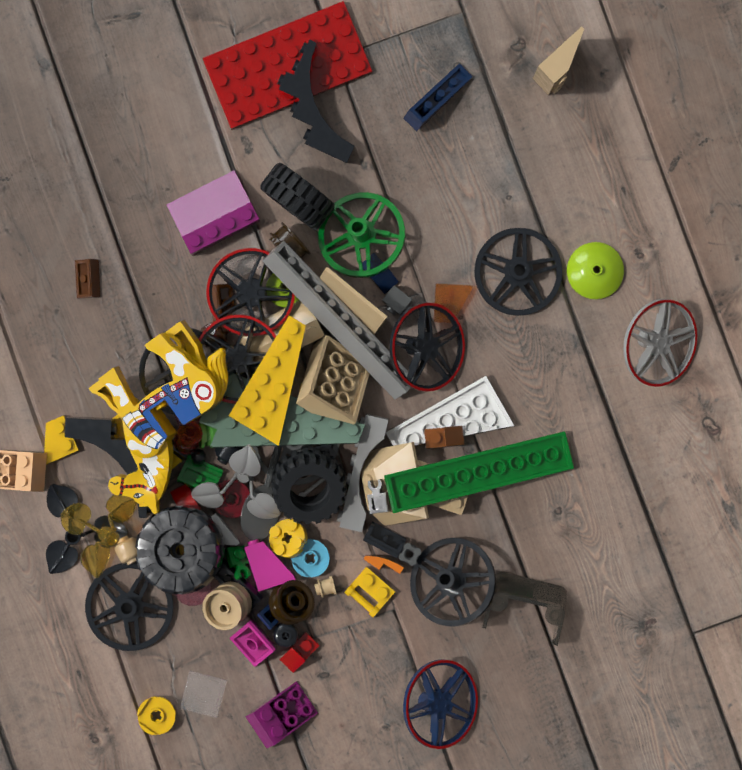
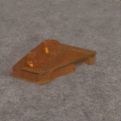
M436 284L435 303L448 308L457 316L473 286ZM434 309V322L451 323L443 313Z

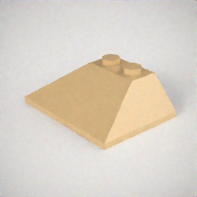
M414 442L375 449L369 452L360 472L368 511L367 495L372 494V491L368 488V481L373 480L374 486L378 487V480L383 479L384 487L382 493L388 492L384 475L419 467ZM390 499L389 512L373 514L384 526L429 518L427 505L393 513Z

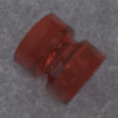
M192 421L179 426L174 438V445L178 451L189 454L197 449L203 436L200 425Z

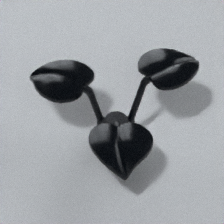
M57 484L50 485L46 498L48 510L55 517H62L66 513L68 531L65 534L67 544L62 540H56L51 542L46 549V560L50 574L66 571L76 563L78 550L70 545L77 544L81 537L96 532L94 538L100 546L112 547L118 544L117 540L128 534L125 525L117 518L109 515L98 517L94 523L95 529L82 532L79 527H72L69 511H73L78 505L77 494L69 487Z

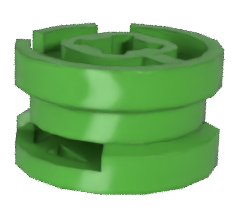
M199 422L198 442L201 449L205 445H211L217 429Z

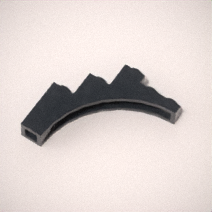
M309 40L308 43H303L300 53L303 55L300 61L296 59L293 65L294 75L286 72L285 75L281 74L277 85L280 86L278 90L299 99L298 102L294 101L290 112L293 113L291 117L312 126L311 130L307 128L303 139L306 140L304 144L347 163L354 145L341 138L329 127L314 102L310 83V67L316 42Z
M65 418L66 438L80 439L106 451L121 465L127 475L138 470L135 460L126 445L125 438H114V435H117L118 428L115 419ZM138 504L139 518H147L149 513L152 514L148 506L139 507Z

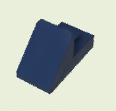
M375 253L370 256V269L383 264ZM366 260L363 262L364 271L367 270ZM389 268L370 277L384 294L399 282Z

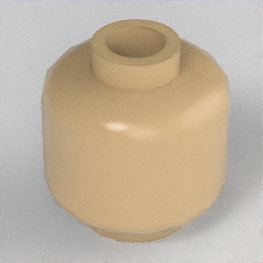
M127 535L117 540L119 544L115 546V552L120 562L123 564L127 563V565L135 563V556H137L136 538H129Z

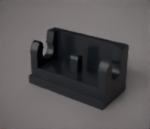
M372 521L363 541L397 558L406 542V538Z

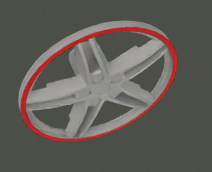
M658 299L643 306L631 320L624 338V359L631 375L637 381L653 387L665 386L677 380L689 367L696 351L697 327L695 320L688 308L680 302L671 299ZM660 305L659 313L656 315L654 330L636 326V323L644 313ZM671 306L682 312L688 322V327L669 331ZM633 329L639 330V331H640L639 335L636 334V333H633V332H632ZM690 332V334L673 339V336ZM631 336L638 340V344L641 347L646 348L638 359V364L635 368L631 362L629 352ZM690 338L687 354L682 364L677 368L670 346ZM657 358L668 374V377L659 380H649L642 377Z

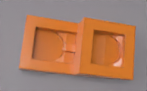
M365 555L363 558L379 570L383 564L399 574L404 569L402 565L384 557Z

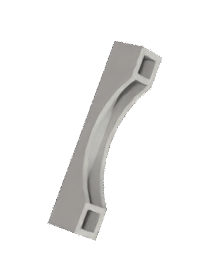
M367 413L365 418L361 417L360 423L364 424L365 427L358 444L354 446L358 447L357 454L352 455L350 466L354 467L352 474L348 473L346 484L349 485L347 495L344 497L345 505L343 511L339 510L337 521L340 522L339 527L358 532L363 530L367 513L360 495V471L369 452L384 439L388 424V418Z

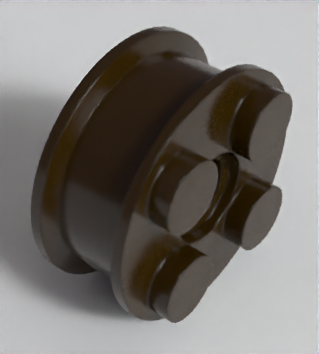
M283 222L281 223L282 227L274 234L269 233L272 236L269 240L275 247L285 241L300 258L306 253L311 254L302 241Z
M290 580L276 586L269 597V607L273 617L286 625H294L308 619L313 613L315 606L311 589L299 580Z

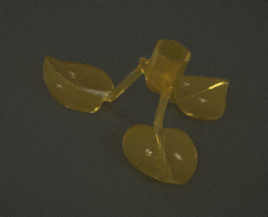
M112 495L108 499L106 509L110 512L107 517L111 528L106 526L98 529L88 523L91 518V510L83 503H75L64 509L61 513V524L68 533L79 535L84 531L85 526L98 533L101 541H97L95 545H88L83 550L80 558L82 566L96 578L100 576L107 565L110 557L109 546H114L119 541V534L116 532L117 528L114 527L113 521L123 523L134 512L137 502L131 497Z

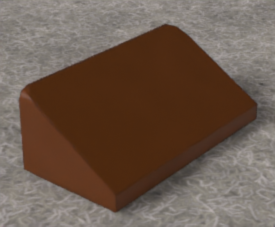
M98 259L75 260L77 299L100 297Z
M216 284L212 287L213 303L215 308H218L233 296V288L229 284ZM234 301L219 310L218 314L220 315L234 307ZM233 312V313L228 314V315H226V316L236 315V313Z

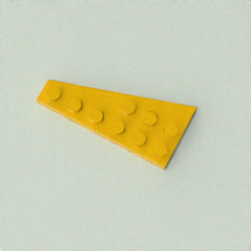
M288 316L229 414L231 418L278 446L306 325L291 316Z

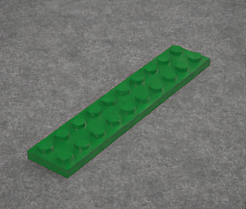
M563 431L384 475L392 512L398 513L574 469L566 433Z

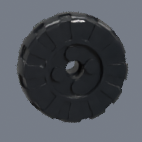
M191 506L164 508L157 514L152 515L142 525V530L137 535L135 544L137 556L135 558L138 568L142 570L145 575L144 578L152 586H156L163 592L170 594H190L206 587L215 579L222 568L223 558H225L222 531L212 520V517L202 510ZM181 544L184 547V555L180 553L179 546Z

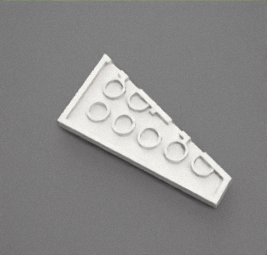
M484 376L389 430L386 434L393 446L414 442V445L425 443L424 429L462 426L463 436L511 427L514 424L489 380Z

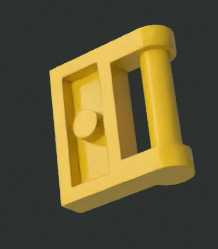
M366 566L344 593L356 600L373 618L395 591ZM358 585L378 602L375 607L355 590Z

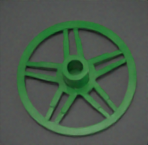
M368 192L350 194L336 201L332 213L335 214L337 219L347 229V233L325 245L324 231L332 213L319 228V248L327 263L337 272L354 278L371 277L388 269L401 254L406 238L405 224L396 206L383 196ZM368 198L375 200L362 218H356L341 206L354 199ZM381 202L382 204L379 210H377L372 222H369L368 220L374 213L378 204ZM384 205L394 213L399 225V235L374 228ZM337 208L351 220L349 224L337 213ZM376 236L398 239V242L376 239ZM346 240H348L349 243L344 244V245H342V246H340V247H337L336 249H334V250H332V251L327 252V250H329V249H331V248H333V247H335V246H337V245H339V244L345 242ZM370 243L397 245L392 255L383 264L370 269ZM355 246L359 271L349 270L338 265L329 255ZM361 249H366L367 270L365 271L363 270Z

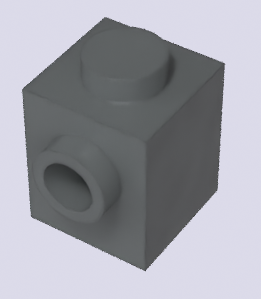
M395 285L382 299V302L387 305L386 309L394 316L396 313L401 315L402 312L404 313L412 307L410 304L412 299Z

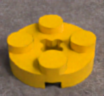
M291 519L278 522L269 531L271 549L275 554L285 558H294L301 554L302 548L308 540L304 526L293 522ZM286 535L292 536L290 543L285 541Z
M152 696L146 699L140 705L137 712L139 725L143 731L150 735H160L168 732L176 720V710L173 704L161 696ZM160 711L161 720H153L152 712Z

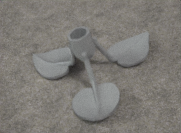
M250 444L231 455L229 465L236 473H234L232 479L222 490L219 489L216 483L206 482L196 486L191 493L193 499L207 508H217L224 502V497L221 494H224L235 479L238 478L242 483L248 481L250 483V497L252 500L248 501L247 508L251 514L261 519H273L281 514L272 495L267 493H259L256 497L254 495V478L252 476L259 474L261 463Z

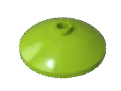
M591 242L580 246L570 256L567 264V278L571 287L576 293L588 299H603L610 296L619 288L624 277V265L618 252L611 246L600 242ZM595 266H598L600 268L599 273H595L593 271V268Z

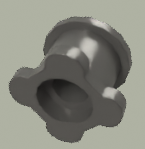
M406 543L399 554V559L413 566L416 564L419 555H421V550L415 545ZM409 550L413 551V556L407 557L406 552Z

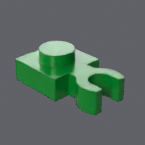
M244 545L227 547L225 549L229 568H235L236 570L234 572L236 580L241 578V573L244 574L245 579L251 574L250 570L246 567L249 564Z

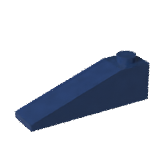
M459 63L412 106L403 119L417 132L473 76Z

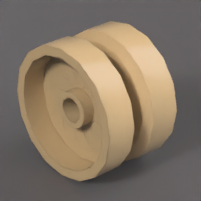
M230 581L222 583L206 595L202 610L204 617L210 625L216 629L229 630L249 615L252 600L245 587Z

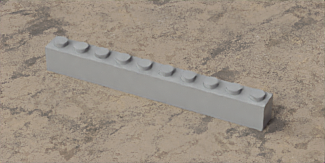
M285 241L275 247L263 259L264 264L394 399L405 394L411 388L397 376L392 366L388 349ZM397 360L401 371L407 377L408 370Z

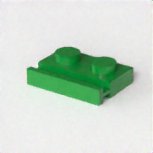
M188 455L177 478V482L193 489L206 482L218 485L224 470L206 462L197 465L192 462L191 456Z

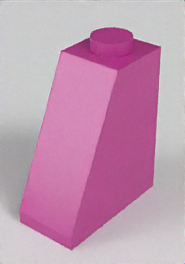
M259 539L247 542L248 546L244 548L258 591L296 579L292 571L264 541L259 542Z

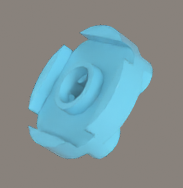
M308 539L302 548L301 554L291 558L293 568L298 574L312 578L321 575L327 569L330 556L328 549L322 542ZM307 553L315 555L314 559L316 561L314 563L306 562L307 557L305 555Z

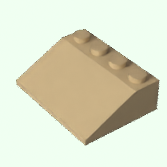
M582 26L538 66L533 79L547 95L551 92L555 94L563 87L562 85L567 79L566 74L569 71L584 31Z
M326 267L320 279L367 329L375 335L386 322L387 316L331 269Z
M325 335L313 345L296 404L313 414L355 424L370 373L342 344Z

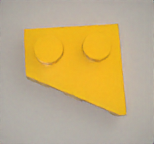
M65 415L46 423L44 453H47L46 465L79 451L75 439L65 437Z

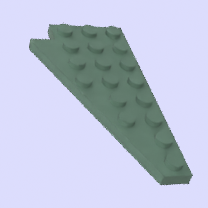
M233 373L228 377V385L224 396L240 398L243 389L236 374ZM242 377L246 387L249 381L247 378ZM290 396L279 446L358 444L365 427L364 424L357 421L355 424H350L313 414L297 405V398ZM221 401L218 406L203 414L199 421L204 425L217 429L210 445L213 448L245 447L248 444L252 447L278 446L231 418L229 414L235 404Z

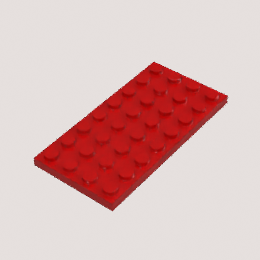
M344 1L202 58L231 130L291 106L294 101H299L298 98L278 90L280 86L277 85L281 74L285 75L286 72L294 75L295 71L292 68L296 59L300 61L303 55L300 53L304 42L308 43L309 40L316 42L310 67V83L313 96L372 73Z

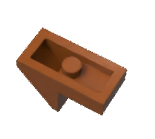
M462 426L424 429L426 449L464 445Z

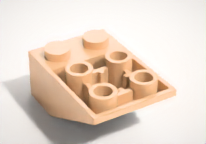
M0 450V489L44 492L47 453Z

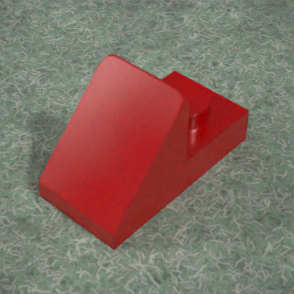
M305 632L279 660L294 673L320 645Z

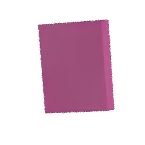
M250 619L229 638L254 667L277 649V646L253 619Z

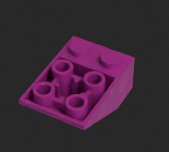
M296 681L245 717L267 749L276 745L318 714V712Z

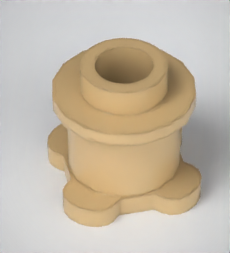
M332 576L321 581L318 579V584H314L317 595H321L322 598L325 595L337 594Z

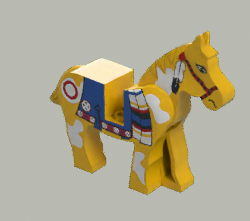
M185 320L178 322L172 328L157 335L145 344L149 351L156 353L167 363L172 373L173 381L155 389L139 401L133 395L120 367L117 366L98 378L99 381L89 387L91 393L103 398L108 406L122 417L126 445L138 467L137 471L128 475L119 474L112 477L108 483L109 490L114 495L133 498L139 504V507L148 506L154 514L160 511L159 500L162 498L170 479L173 466L172 439L177 433L161 408L163 409L169 405L180 422L185 425L218 406L223 400L228 385L226 350L219 348L206 359L201 342Z

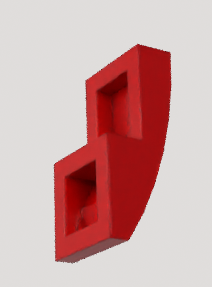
M182 485L170 492L177 506H191L201 510L197 501L193 499L189 486Z

